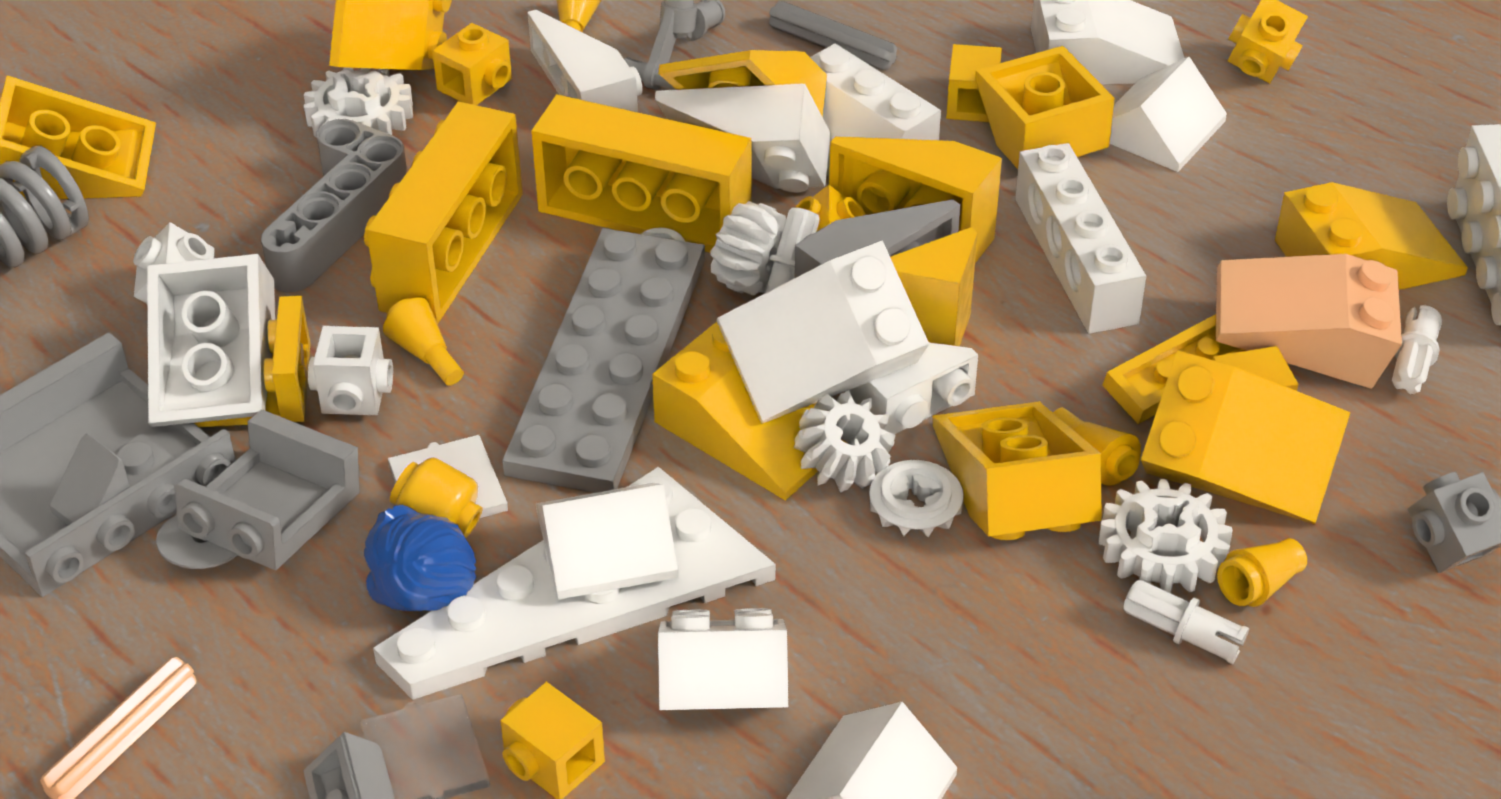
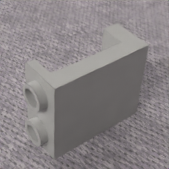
M261 409L248 420L249 450L207 486H202L188 479H182L174 486L178 529L187 532L195 538L211 542L238 554L242 558L252 560L276 571L360 493L358 447Z

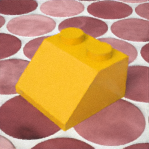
M1064 46L976 70L975 79L996 145L1017 169L1020 151L1069 143L1076 156L1081 157L1109 147L1115 98Z

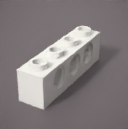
M1070 144L1048 145L1042 148L1020 151L1015 200L1088 334L1139 324L1146 274Z

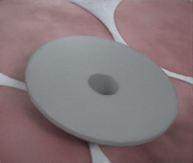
M177 515L167 520L157 533L156 544L161 556L168 562L180 567L190 569L212 568L225 564L238 556V554L200 538H195L187 532L178 529Z

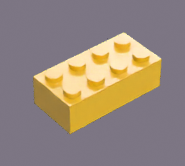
M556 94L531 130L538 212L641 234L653 228H668L678 232L685 242L705 245V252L711 253L710 251L715 246L717 240L715 234L720 232L723 226V218L727 215L731 216L733 208L738 203L746 204L748 201L752 202V142L749 137Z
M458 101L446 119L439 121L434 136L423 151L420 150L416 153L411 168L401 182L393 185L388 200L378 214L370 217L364 232V242L370 251L372 264L370 281L376 291L379 311L388 313L395 303L403 299L424 298L429 302L437 324L440 322L523 195L516 114Z

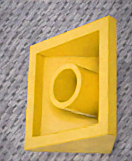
M972 227L890 257L929 343L960 346L971 315L977 232Z

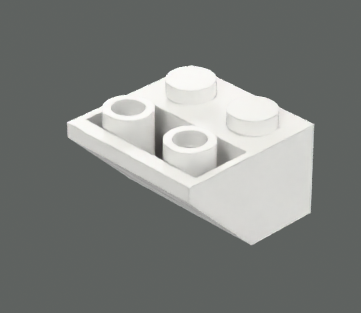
M767 608L734 610L735 620H710L709 610L672 611L671 621H661L658 631L659 710L788 707L787 629L784 620L773 619L772 609Z

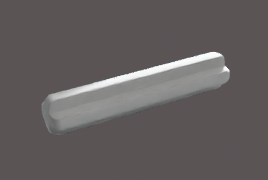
M778 1L770 9L769 24L775 29L824 48L836 43L862 61L881 70H888L896 61L897 46L892 42L785 1Z

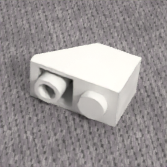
M929 343L918 363L849 389L854 403L858 405L863 400L871 398L872 408L870 412L873 415L888 414V424L883 430L896 434L906 428L917 426L923 420L951 406L960 405L969 397L975 395L978 354L972 348Z

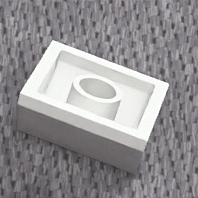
M1187 57L1140 78L1114 104L1109 144L1179 172L1226 121L1227 113L1191 58Z
M648 483L536 503L537 515L558 600L678 578V567L663 484Z
M898 702L844 715L786 799H942L957 775V766L903 702Z

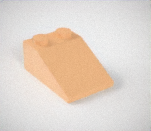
M1348 254L1221 260L1217 267L1216 341L1246 351L1278 346L1288 364L1372 389L1402 345L1397 270L1377 261L1364 260Z

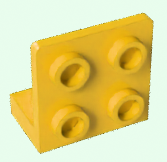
M302 296L279 297L277 320L268 321V345L272 358L264 359V384L266 392H268L265 411L293 422H304L311 343ZM252 417L196 422L194 424L198 427L248 425V420Z

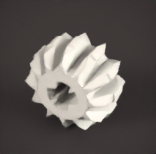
M750 201L746 204L738 203L733 208L731 216L727 215L723 218V226L720 232L715 234L717 237L716 244L710 251L713 257L711 273L717 276V281L726 284L727 288L739 293L746 292L753 296L758 292L764 293L774 263L769 260V257L777 253L786 216L776 212L775 208L759 203V205Z
M849 390L841 393L837 400L826 394L818 399L814 408L804 412L799 421V428L801 430L795 437L794 448L805 452L801 459V469L816 468L819 471L817 475L818 486L825 484L829 478L835 479L840 493L848 490L853 482L863 489L870 485L876 475L889 465L891 456L888 452L894 445L896 435L883 430L888 424V414L873 415L870 412L872 408L871 398L863 400L858 405L854 403Z

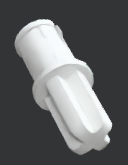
M791 208L789 210L777 253L769 257V260L774 263L765 293L795 278V244L802 241L806 236L816 233L820 221L819 215L802 208Z
M1420 305L1417 320V310L1415 307L1411 308L1407 313L1404 333L1401 334L1402 345L1395 354L1397 361L1392 377L1393 385L1396 389H1406L1409 394L1420 392L1422 383L1427 379L1429 367L1437 361L1440 351L1436 339L1442 325V317L1436 309L1426 305Z
M1136 580L1124 601L1123 609L1127 614L1174 635L1173 642L1180 644L1182 640H1185L1227 660L1230 664H1234L1240 653L1239 646L1218 636H1223L1243 646L1249 632L1248 627L1240 626L1199 607V599L1193 598L1188 602L1143 580Z

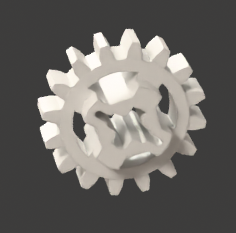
M344 67L338 73L329 70L325 72V82L313 80L311 82L312 91L304 93V111L307 126L313 128V134L316 138L317 131L321 125L335 119L353 120L392 135V129L404 131L407 128L405 119L413 118L410 84H404L403 75L400 73L390 76L389 69L371 71V68H361V70L354 71L353 68Z
M1160 479L1157 489H1150L1142 480L1136 482L1134 495L1120 489L1116 492L1115 504L1106 503L1104 507L1098 539L1099 544L1105 546L1103 559L1105 563L1119 562L1117 576L1121 579L1135 574L1139 576V580L1149 584L1151 582L1160 583L1161 589L1171 593L1174 583H1181L1188 592L1195 591L1197 577L1208 583H1212L1215 580L1217 568L1224 562L1229 553L1233 530L1232 527L1225 525L1226 510H1210L1212 496L1208 493L1197 498L1191 496V484L1184 483L1177 491L1170 489L1167 479ZM1127 529L1131 531V536H1129Z

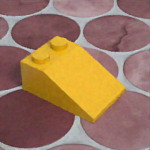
M336 0L329 66L402 70L434 69L432 50L447 40L446 33L442 32L444 13L449 10L452 0Z
M748 50L659 64L658 74L676 90L805 84L823 117L827 74L805 52Z
M7 75L0 93V165L6 161L19 162L21 155L33 146H42L52 152L67 168L77 183L84 199L142 197L145 190L156 122ZM40 167L42 178L49 184L58 198L68 199L58 181L48 171Z
M835 136L830 142L829 184L845 197L855 199L861 205L866 215L953 199L960 204L958 232L970 227L977 232L976 263L995 239L1002 158L956 141Z
M1334 182L1284 192L1275 242L1286 257L1348 254L1364 260L1377 261L1397 270L1398 290L1465 276L1467 273V265L1417 202Z
M717 322L652 374L655 423L786 501L818 472L816 468L801 469V459L805 452L794 448L795 437L801 430L799 428V421L804 412L814 408L816 403L761 424Z
M1177 350L1141 457V462L1147 474L1180 484L1188 483L1193 488L1316 524L1350 418V412L1235 366Z
M1040 401L932 415L933 428L950 470L962 486L963 501L968 514L988 537L991 536L999 540H1015L1023 537L1025 531L1047 528L1056 532H1070L1079 529L1081 523L1102 521L1101 453Z

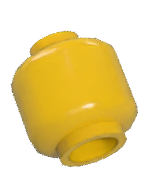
M434 457L428 458L420 464L411 462L399 476L390 495V502L395 506L404 505L418 513L448 518L459 526L465 538L473 531L483 511V507L476 504L478 497L477 482Z

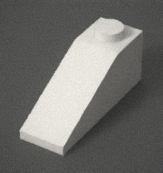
M538 10L528 12L531 52L559 95L638 112L637 96L642 94L641 78L637 69L634 66L629 67L617 49Z

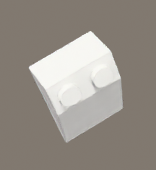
M1034 0L1031 32L1036 53L1064 46L1102 85L1133 84L1140 78L1184 59L1172 17L1132 0Z
M805 84L656 91L655 101L669 120L751 138L752 178L773 188L795 193L806 191L811 187H825L830 131Z
M883 240L829 260L717 318L719 328L761 424L814 404L826 394L832 397L916 364L929 346L926 335Z
M258 254L147 265L149 425L157 427L253 417L261 409L265 410L268 392H266L264 384V359L272 358L268 345V321L275 320L274 278Z

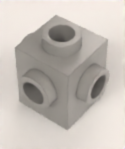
M1457 472L1434 479L1423 486L1426 496L1407 508L1412 518L1414 534L1418 541L1427 548L1438 573L1484 557L1501 547V498L1491 488L1484 472L1460 480Z

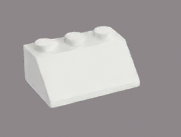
M836 43L810 57L827 74L823 119L830 131L826 175L829 176L830 142L835 136L939 140L941 110Z

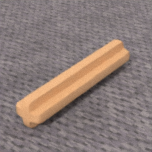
M178 657L169 658L42 775L40 782L44 792L51 799L76 798L196 684L197 680L193 674L194 670L192 667Z

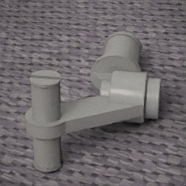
M664 0L661 2L660 28L648 63L634 60L630 57L624 58L629 67L634 66L637 69L641 81L646 88L658 90L660 87L676 90L658 74L659 64L669 63L676 38L695 41L703 37L707 29L720 25L725 18V8L720 0H701L696 4L694 0Z

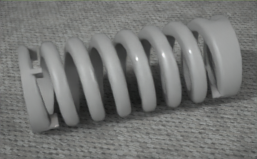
M33 146L21 155L19 162L6 161L0 165V260L5 265L16 268L23 263L25 258L22 245L28 251L35 254L45 251L48 247L46 232L55 239L64 240L88 225L87 206L77 183L62 162L48 149L42 146ZM40 167L48 171L58 181L68 200L63 203L60 201L53 189L42 178ZM65 208L71 211L72 215L66 212Z

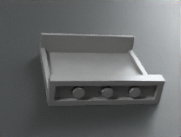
M106 333L0 395V557L40 596H46L116 550L125 547L129 542L157 524L175 515L177 510L174 486L182 479H188L202 486H207L235 462L230 433L222 429L209 437L194 423L151 427L148 423V384L128 368L122 343L111 333ZM86 433L112 452L142 433L176 458L70 525L64 523L51 511L50 503L80 439Z

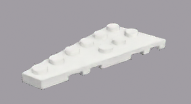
M657 467L627 487L648 483L664 485L678 567V578L558 600L544 540L474 583L466 596L454 599L449 606H445L440 610L430 611L373 648L375 661L414 700L484 677L487 667L516 657H521L523 662L526 663L546 656L545 648L571 639H575L577 645L665 617L669 607L701 597L704 603L725 597V588L750 580L754 582L755 586L774 581L776 564L661 468Z

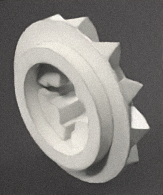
M906 460L893 463L876 475L869 491L870 511L879 514L882 527L898 526L903 537L911 529H920L927 537L930 536L935 527L950 529L954 516L961 514L963 489L960 482L949 470L929 461ZM909 489H912L913 494L917 495L920 501L925 502L924 507L915 506L912 500H907Z

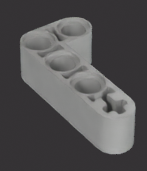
M335 119L321 125L317 131V142L323 177L270 224L261 235L265 265L274 278V288L276 290L296 292L307 288L364 235L370 217L378 214L388 200L393 185L397 182L400 183L407 173L404 145L400 139L349 119Z

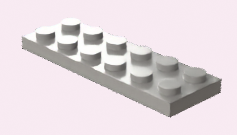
M602 228L503 457L504 476L593 493L618 488L653 397L652 374L667 361L705 262V245Z

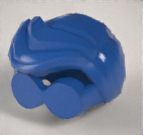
M397 505L378 514L376 524L370 530L365 541L364 557L371 570L366 580L368 593L376 603L386 605L393 610H440L445 606H449L454 599L466 596L477 578L475 574L476 567L474 564L476 559L474 552L459 526L448 518L418 513L408 506Z

